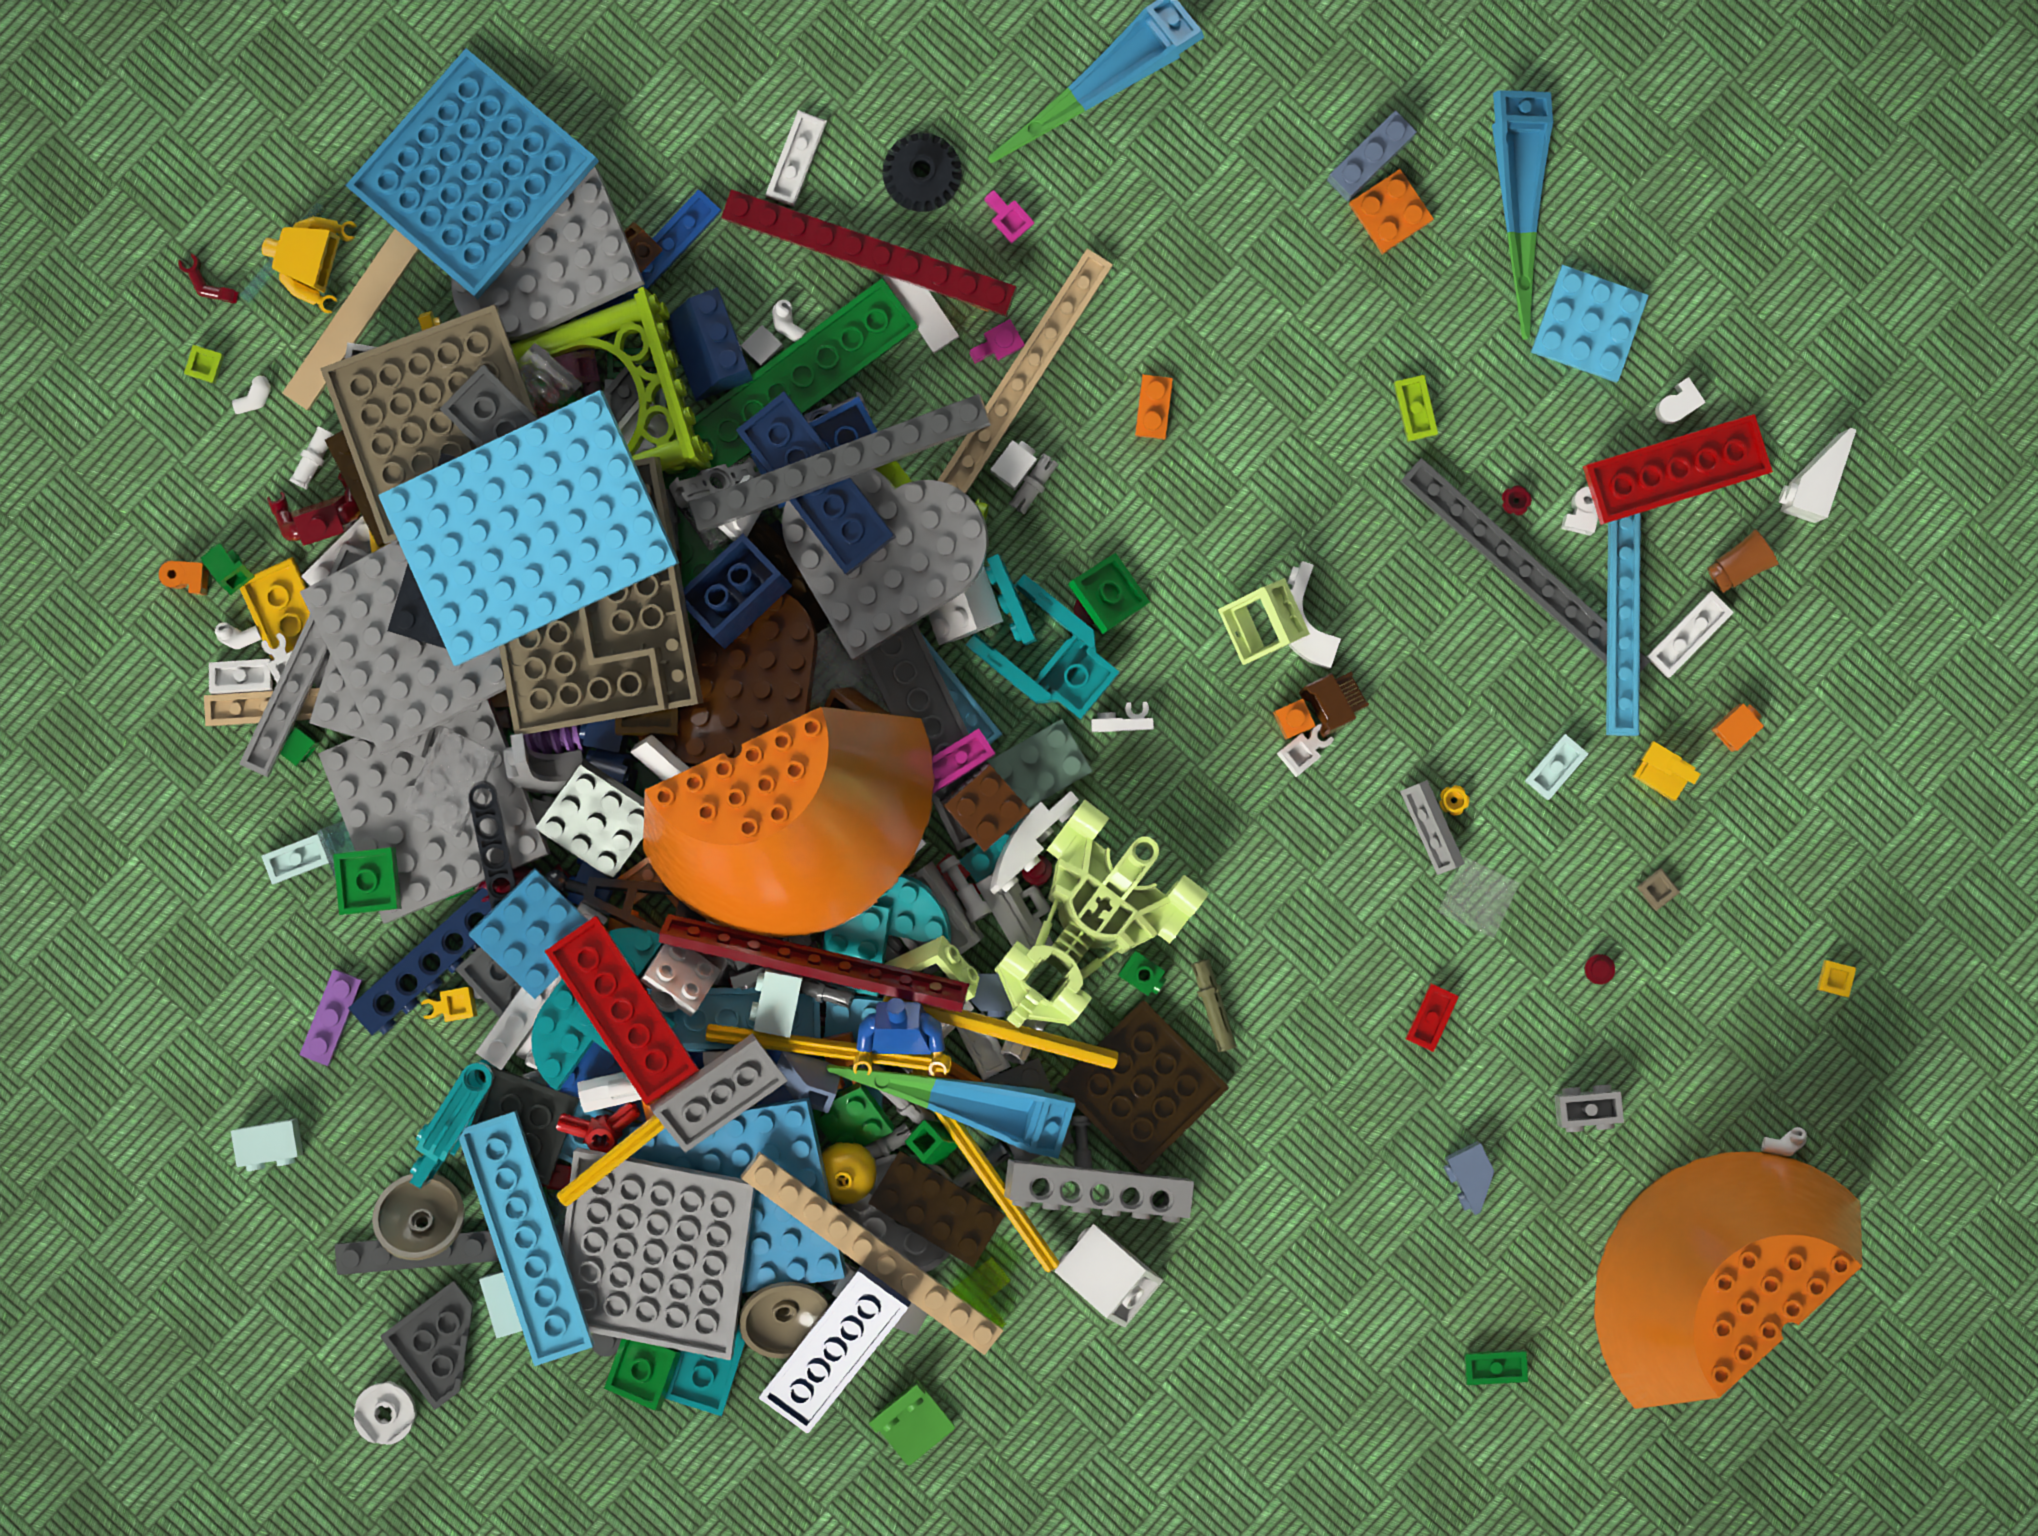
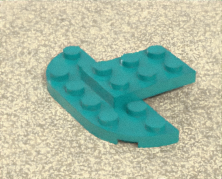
M901 874L891 890L888 889L873 906L844 924L826 930L823 950L884 964L888 935L927 943L943 935L951 944L950 921L945 908L940 905L928 886L911 876ZM833 983L835 985L854 989L857 993H862L876 997L879 995V993L862 989H855L853 987Z
M627 927L608 932L639 979L664 944L659 943V934L650 930L644 931L640 928ZM561 979L539 1010L533 1025L531 1038L535 1064L544 1080L556 1091L561 1089L594 1042L611 1053L563 979ZM664 1015L674 1031L678 1024Z

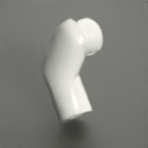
M1796 1127L1780 1140L1764 1137L1761 1150L1762 1152L1786 1157L1792 1156L1805 1145L1807 1133L1804 1129Z

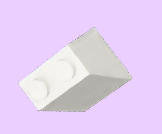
M1093 1224L1082 1231L1077 1239L1078 1243L1059 1259L1060 1264L1054 1272L1103 1316L1126 1327L1164 1280L1107 1232Z

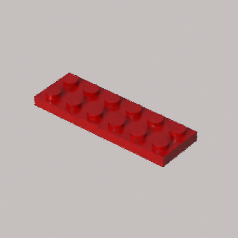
M1755 414L1582 466L1600 525L1773 472Z
M594 916L545 950L554 967L645 1105H651L699 1071V1068L599 917Z

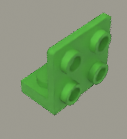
M918 1379L875 1413L868 1423L876 1433L878 1431L881 1432L908 1466L955 1429V1425Z

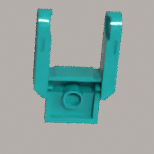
M1023 574L1014 587L1073 635L1072 638L1065 641L1041 670L1038 679L1035 681L1000 652L989 646L976 633L965 645L1036 704L1060 702L1082 720L1120 672L1097 654L1094 630L1032 579Z
M480 1060L464 1068L429 1124H425L418 1133L416 1140L419 1143L416 1150L424 1155L419 1157L412 1166L410 1173L413 1174L410 1183L419 1189L431 1182L449 1153L455 1156L461 1148L459 1137L466 1127L471 1126L476 1110L493 1084V1072L488 1065H494L487 1060ZM480 1070L485 1073L486 1082L481 1079Z

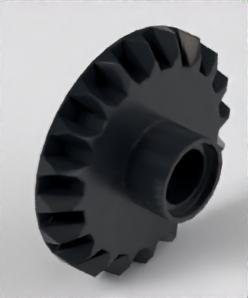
M919 132L911 135L908 134L904 138L897 140L891 149L888 150L883 162L882 175L887 192L897 204L911 211L929 212L941 208L954 197L960 186L962 168L959 156L953 146L944 138L938 137L933 133ZM919 164H925L930 168V173L926 177H917L913 173L914 168Z

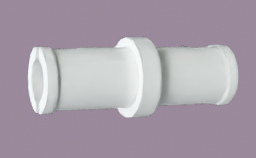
M317 427L307 449L302 450L300 454L302 459L289 481L306 490L308 489V485L318 466H322L325 462L323 457L328 449L325 439L334 434L321 427Z

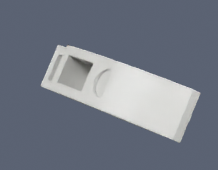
M1071 791L1050 810L1040 802L1018 824L1004 845L997 860L990 886V891L993 894L1001 888L1006 893L1019 881L1015 875L1023 868L1026 872L1030 871L1040 861L1037 855L1044 848L1037 840L1042 843L1054 832L1050 827L1057 820L1063 823L1075 812L1072 806L1079 799Z

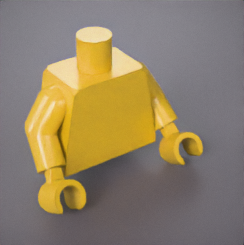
M313 216L296 222L293 227H284L279 240L266 238L262 244V254L274 258L272 269L279 272L280 282L293 296L312 305L317 303L321 311L332 313V311L324 308L323 302L327 298L337 302V299L331 295L321 296L320 292L325 293L340 238L346 242L352 241L355 238L354 236L346 235L344 227L356 228L357 226L352 221L339 225L335 220Z

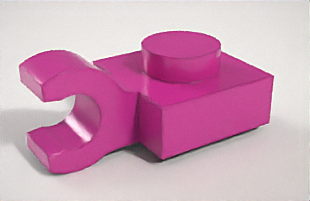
M994 190L985 197L984 201L997 214L991 222L1011 244L1035 224L1015 200L1007 206Z
M1011 319L985 332L983 336L987 342L970 350L969 354L975 364L992 354L995 355L997 361H1000L1022 349L1025 344Z

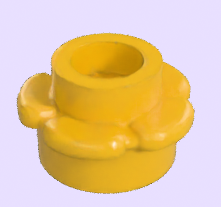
M1461 786L1446 787L1440 793L1441 800L1439 805L1444 812H1450L1451 815L1462 814L1463 809L1469 805V796L1465 794V789ZM1453 797L1457 799L1456 803L1451 802Z

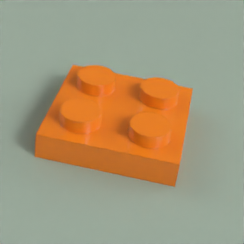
M1401 169L1349 202V206L1382 255L1434 220Z

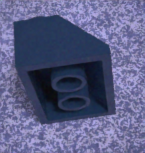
M718 287L688 298L670 315V320L666 322L696 402L753 381Z

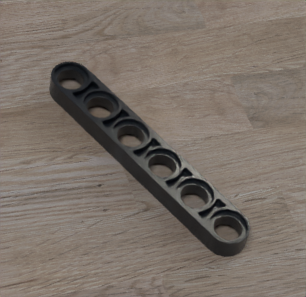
M479 781L471 787L468 801L491 909H493L517 884L497 790L492 783ZM485 788L490 791L492 799L489 803L480 804L475 800L474 792L477 789ZM486 818L494 819L498 824L497 831L492 834L483 832L480 827L481 821ZM491 848L501 849L504 853V860L500 863L490 862L487 858V851ZM499 877L506 878L511 884L510 889L505 893L497 892L493 887L495 879Z

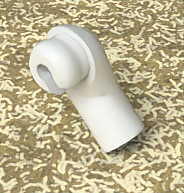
M779 300L772 310L774 328L782 335L796 342L806 334V331L793 324L791 303L787 300Z
M265 376L253 378L252 386L247 396L232 400L236 414L260 409L265 405L271 392V385Z
M222 622L215 628L217 639L233 649H241L262 640L257 626L240 631L227 622Z

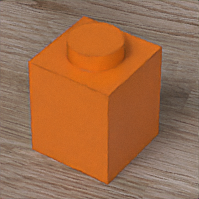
M1300 699L1273 712L1285 740L1316 726L1304 699Z
M1743 703L1732 709L1711 730L1731 752H1734L1747 743L1764 725L1759 721L1762 718L1760 713L1750 704L1746 707Z

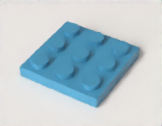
M534 868L468 935L525 991L536 999L560 975L545 953V950L589 920Z

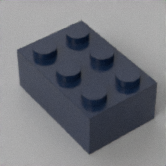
M742 533L695 577L683 591L688 612L713 639L726 649L792 585Z

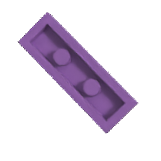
M333 969L299 1054L300 1056L330 1066L351 1013L348 1007L356 1001L363 983L362 979Z

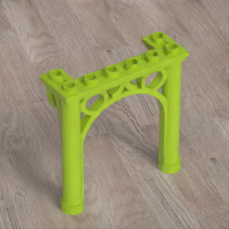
M644 287L638 288L639 293L634 294L635 298L511 344L520 370L583 348L601 349L613 354L629 370L638 392V421L634 434L627 444L633 460L660 457L662 471L665 470L666 474L681 473L693 466L699 471L711 468L710 460H713L712 451L707 442L704 443L700 436L694 433L692 425L696 424L695 416L692 409L686 407L684 396H687V390L683 380L677 377L675 368L679 367L673 350L669 351L666 340L670 339L669 328L666 322L670 320L669 311L664 302L660 303L655 294L652 295ZM618 331L614 345L597 339ZM640 333L643 341L642 351L634 356L623 352L628 335ZM652 354L657 373H648L642 365L637 367L635 364L644 363ZM660 388L663 389L668 409L660 405L650 407V404H655V396ZM663 414L666 416L668 431L662 437H653L647 431L650 421L655 415ZM644 438L657 446L635 454Z

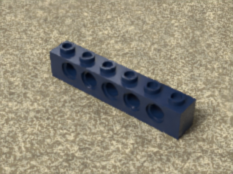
M481 888L348 1007L351 1013L372 1036L379 1032L382 1035L388 1033L397 1024L394 1019L399 1014L404 1012L407 1015L420 1004L417 1000L418 997L425 991L428 994L435 991L443 983L440 978L447 971H450L452 974L456 972L455 968L464 961L463 957L471 950L474 952L479 947L468 933L474 928L472 917L475 913L480 912L486 916L492 910L490 900L487 902L481 901L488 895V891L485 888ZM453 933H458L463 938V946L459 950H454L449 945V938ZM431 953L436 954L440 958V967L436 971L430 970L426 965V959ZM407 974H412L417 979L418 984L414 991H409L404 987L403 980ZM385 994L390 995L395 1002L394 1008L390 1012L385 1011L380 1004L381 998Z

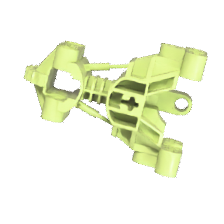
M1087 800L1082 802L1047 848V851L1058 859L1054 869L1052 888L1048 897L1053 905L1047 921L1043 922L1035 945L1029 950L1017 941L994 969L1001 979L1013 1008L1007 1020L1017 1028L1026 1019L1061 1023L1069 1026L1079 1017L1092 999L1090 995L1080 989L1086 977L1103 965L1102 962L1115 952L1123 954L1154 938L1157 934L1168 943H1171L1209 894L1186 875H1183L1179 881L1177 880L1166 895L1156 888V883L1147 886H1137L1159 855L1158 844L1150 837H1140L1134 841L1113 868L1110 860V849L1108 847L1104 849L1094 841V838L1107 823L1109 817ZM1139 845L1147 847L1150 851V859L1142 860L1138 858L1136 847ZM1057 908L1064 930L1052 946H1046L1045 943L1053 925L1051 921ZM1089 947H1109L1112 949L1100 959L1096 958L1082 970H1079L1077 963L1083 958ZM1044 962L1055 967L1062 975L1057 983L1058 988L1049 1001L1025 983L1035 968L1038 969Z

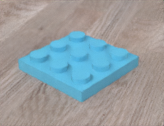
M1562 265L1531 353L1617 383L1649 295Z

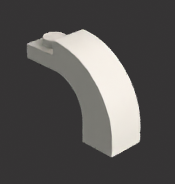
M1302 561L1299 568L1293 566L1288 584L1292 585L1290 591L1310 635L1289 644V646L1306 661L1330 669L1341 639L1318 631L1307 621L1303 611V596L1314 565Z

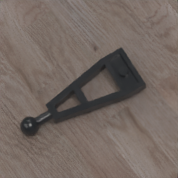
M557 869L547 872L544 876L560 893L568 891L584 896L583 904L629 927L640 928L644 931L650 930L659 935L661 928L631 914L636 893L675 896L664 883L589 877L588 883L585 884L568 879L563 871ZM595 890L627 892L622 910L595 897ZM680 900L678 901L675 916L706 922L704 917L691 910Z

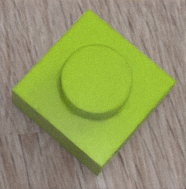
M193 345L184 374L216 384L224 355Z

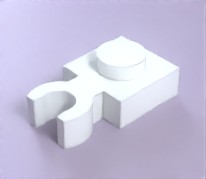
M281 633L276 634L279 646L275 649L270 648L266 640L261 642L263 650L274 658V660L266 664L276 683H278L292 651L286 653V640Z
M1322 724L1311 729L1309 739L1301 733L1277 753L1295 777L1299 776L1321 757L1316 749L1326 748L1333 742L1332 736L1325 741L1318 739L1317 733L1320 731Z

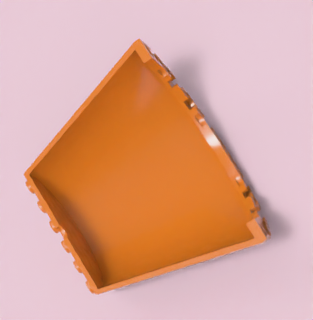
M819 707L741 744L742 752L735 758H730L725 753L719 754L645 789L643 850L651 866L667 888L691 910L717 925L766 937L788 938L789 936H806L844 924L873 906L888 889L891 890L898 882L899 876L905 868L909 867L916 856L914 854L922 839L925 827L928 826L933 805L932 795L935 775L933 774L931 746L921 718Z
M1766 1152L1719 1153L1718 1155L1693 1160L1689 1164L1666 1173L1643 1190L1627 1207L1617 1221L1618 1224L1611 1237H1608L1605 1244V1251L1596 1274L1594 1321L1602 1356L1618 1388L1635 1409L1720 1398L1784 1339L1781 1331L1785 1324L1792 1322L1799 1325L1863 1266L1860 1200L1845 1186L1819 1169L1793 1158Z

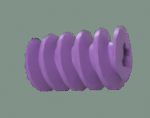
M581 725L524 735L528 748L537 753L542 751L543 754H552L554 749L556 754L564 753L565 747L568 752L576 751L578 746L582 754H586L587 746L583 745L584 739L579 738Z

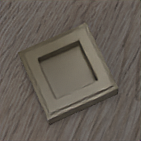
M1659 868L1636 886L1654 911L1659 910L1680 893L1662 868Z

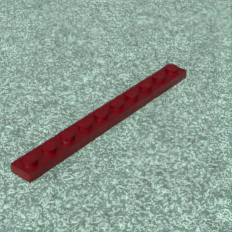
M732 189L721 216L724 221L1005 317L1008 316L1017 291L1015 285Z
M671 914L667 915L659 935V943L674 947L690 949L704 954L720 956L734 961L746 962L957 1012H962L969 990V983Z

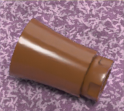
M1754 529L1738 545L1716 559L1717 563L1710 565L1706 569L1719 590L1724 593L1731 587L1735 588L1749 578L1775 567L1779 563L1765 539Z

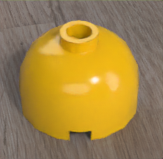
M837 1142L825 1149L822 1153L831 1201L847 1205L857 1203L865 1198L873 1189L877 1176L876 1161L870 1151L861 1144L854 1142L853 1144Z

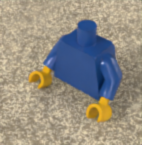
M892 998L888 1002H879L876 1005V1013L868 1014L859 1024L856 1048L859 1054L855 1056L853 1063V1072L857 1074V1066L865 1064L868 1066L867 1075H870L872 1071V1058L869 1052L872 1051V1054H931L933 1052L934 1056L929 1065L930 1074L932 1076L935 1075L936 1064L944 1068V1075H946L950 1059L942 1052L945 1050L942 1025L940 1021L925 1012L921 1003L904 1002L900 998Z

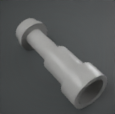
M955 855L941 862L939 866L942 869V874L947 872L959 892L956 894L967 910L966 916L971 924L989 915L992 910L987 901H982L974 886L968 884L957 866L961 863L960 860H957Z

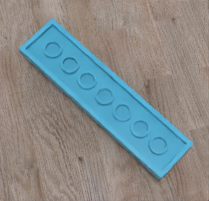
M517 1110L466 1127L459 1137V1141L534 1366L592 1348L594 1342Z

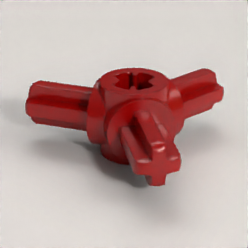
M628 1102L611 1116L608 1114L591 1117L589 1121L562 1113L558 1119L556 1129L583 1138V1143L587 1144L590 1150L608 1153L618 1145V1139L623 1135L622 1130L640 1116V1111L634 1103Z

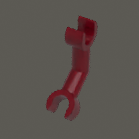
M191 253L194 264L189 269L186 268L183 261L178 260L179 268L188 274L199 296L233 304L237 303L239 292L234 289L206 285L200 272L201 261L197 256Z

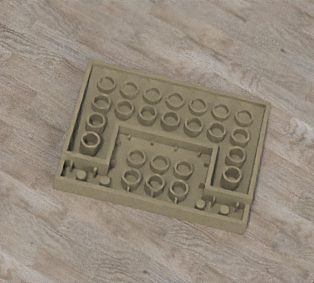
M660 457L634 460L677 556ZM679 563L499 647L514 734L523 733L525 735L703 703Z

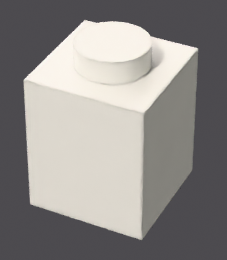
M1012 440L990 471L1015 491L1023 481V478L1036 464L1037 458L1033 456L1036 451L1023 441L1017 444Z

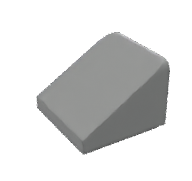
M763 325L741 345L760 367L767 364L784 347Z

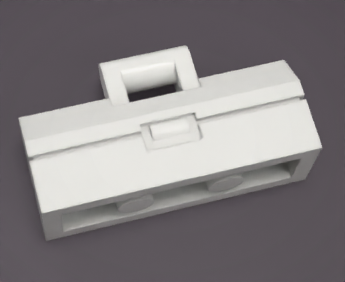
M624 1072L577 1082L578 1094L584 1113L641 1100V1097Z

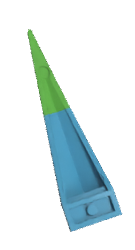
M1156 0L1147 6L1066 90L1014 136L995 150L988 158L990 163H994L1179 59L1180 53L1204 38L1202 30L1178 0Z
M1499 90L1493 93L1495 124H1492L1521 334L1523 340H1526L1530 337L1536 235L1545 166L1553 126L1551 92Z
M826 1066L830 1073L930 1109L1029 1153L1057 1159L1076 1104L1074 1098L1046 1093L1043 1089L872 1070L870 1075H867L868 1069L857 1068V1074H855L853 1067Z

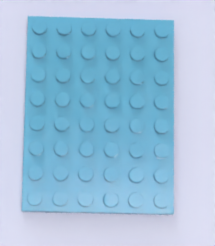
M601 390L378 495L454 666L470 661L679 563L607 399Z

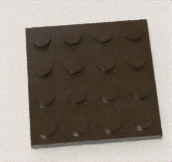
M1144 999L1096 1045L1118 1052V1062L1114 1069L1080 1061L1056 1084L1067 1097L1074 1098L1075 1106L1141 1173L1229 1089V1086Z

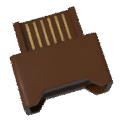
M1352 672L1337 679L1334 678L1332 673L1306 685L1299 691L1300 697L1311 703L1322 723L1320 733L1323 737L1350 725L1356 719L1355 714L1369 706V703L1366 702L1352 677Z

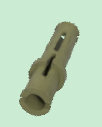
M1210 959L1192 963L1191 967L1199 988L1197 991L1198 997H1202L1218 1052L1237 1047L1221 999L1220 991L1222 989L1220 984L1216 982Z

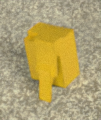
M1652 741L1632 776L1671 801H1676L1686 783L1689 781L1695 784L1701 774L1695 771L1696 768L1682 760V757Z

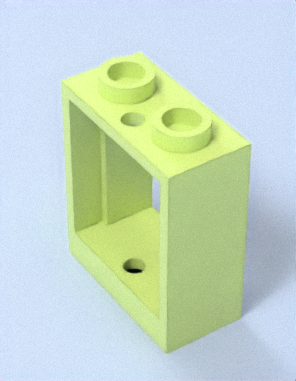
M1285 578L1266 585L1218 609L1243 665L1310 635ZM1261 599L1279 639L1264 647L1246 607Z
M943 935L885 963L917 972L937 963L950 979L969 983L966 1001L975 997L980 977L976 970L969 966L962 958L958 949L951 945Z

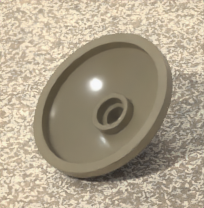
M409 1174L394 1181L382 1192L373 1210L372 1223L378 1241L390 1254L406 1260H423L440 1254L456 1240L464 1224L465 1207L459 1191L446 1178L435 1174L429 1184L419 1189L410 1183L413 1174ZM428 1222L426 1227L419 1228L420 1223Z
M799 1282L771 1284L754 1293L744 1304L739 1317L742 1338L752 1350L763 1356L779 1359L789 1358L830 1305L825 1296L810 1285Z

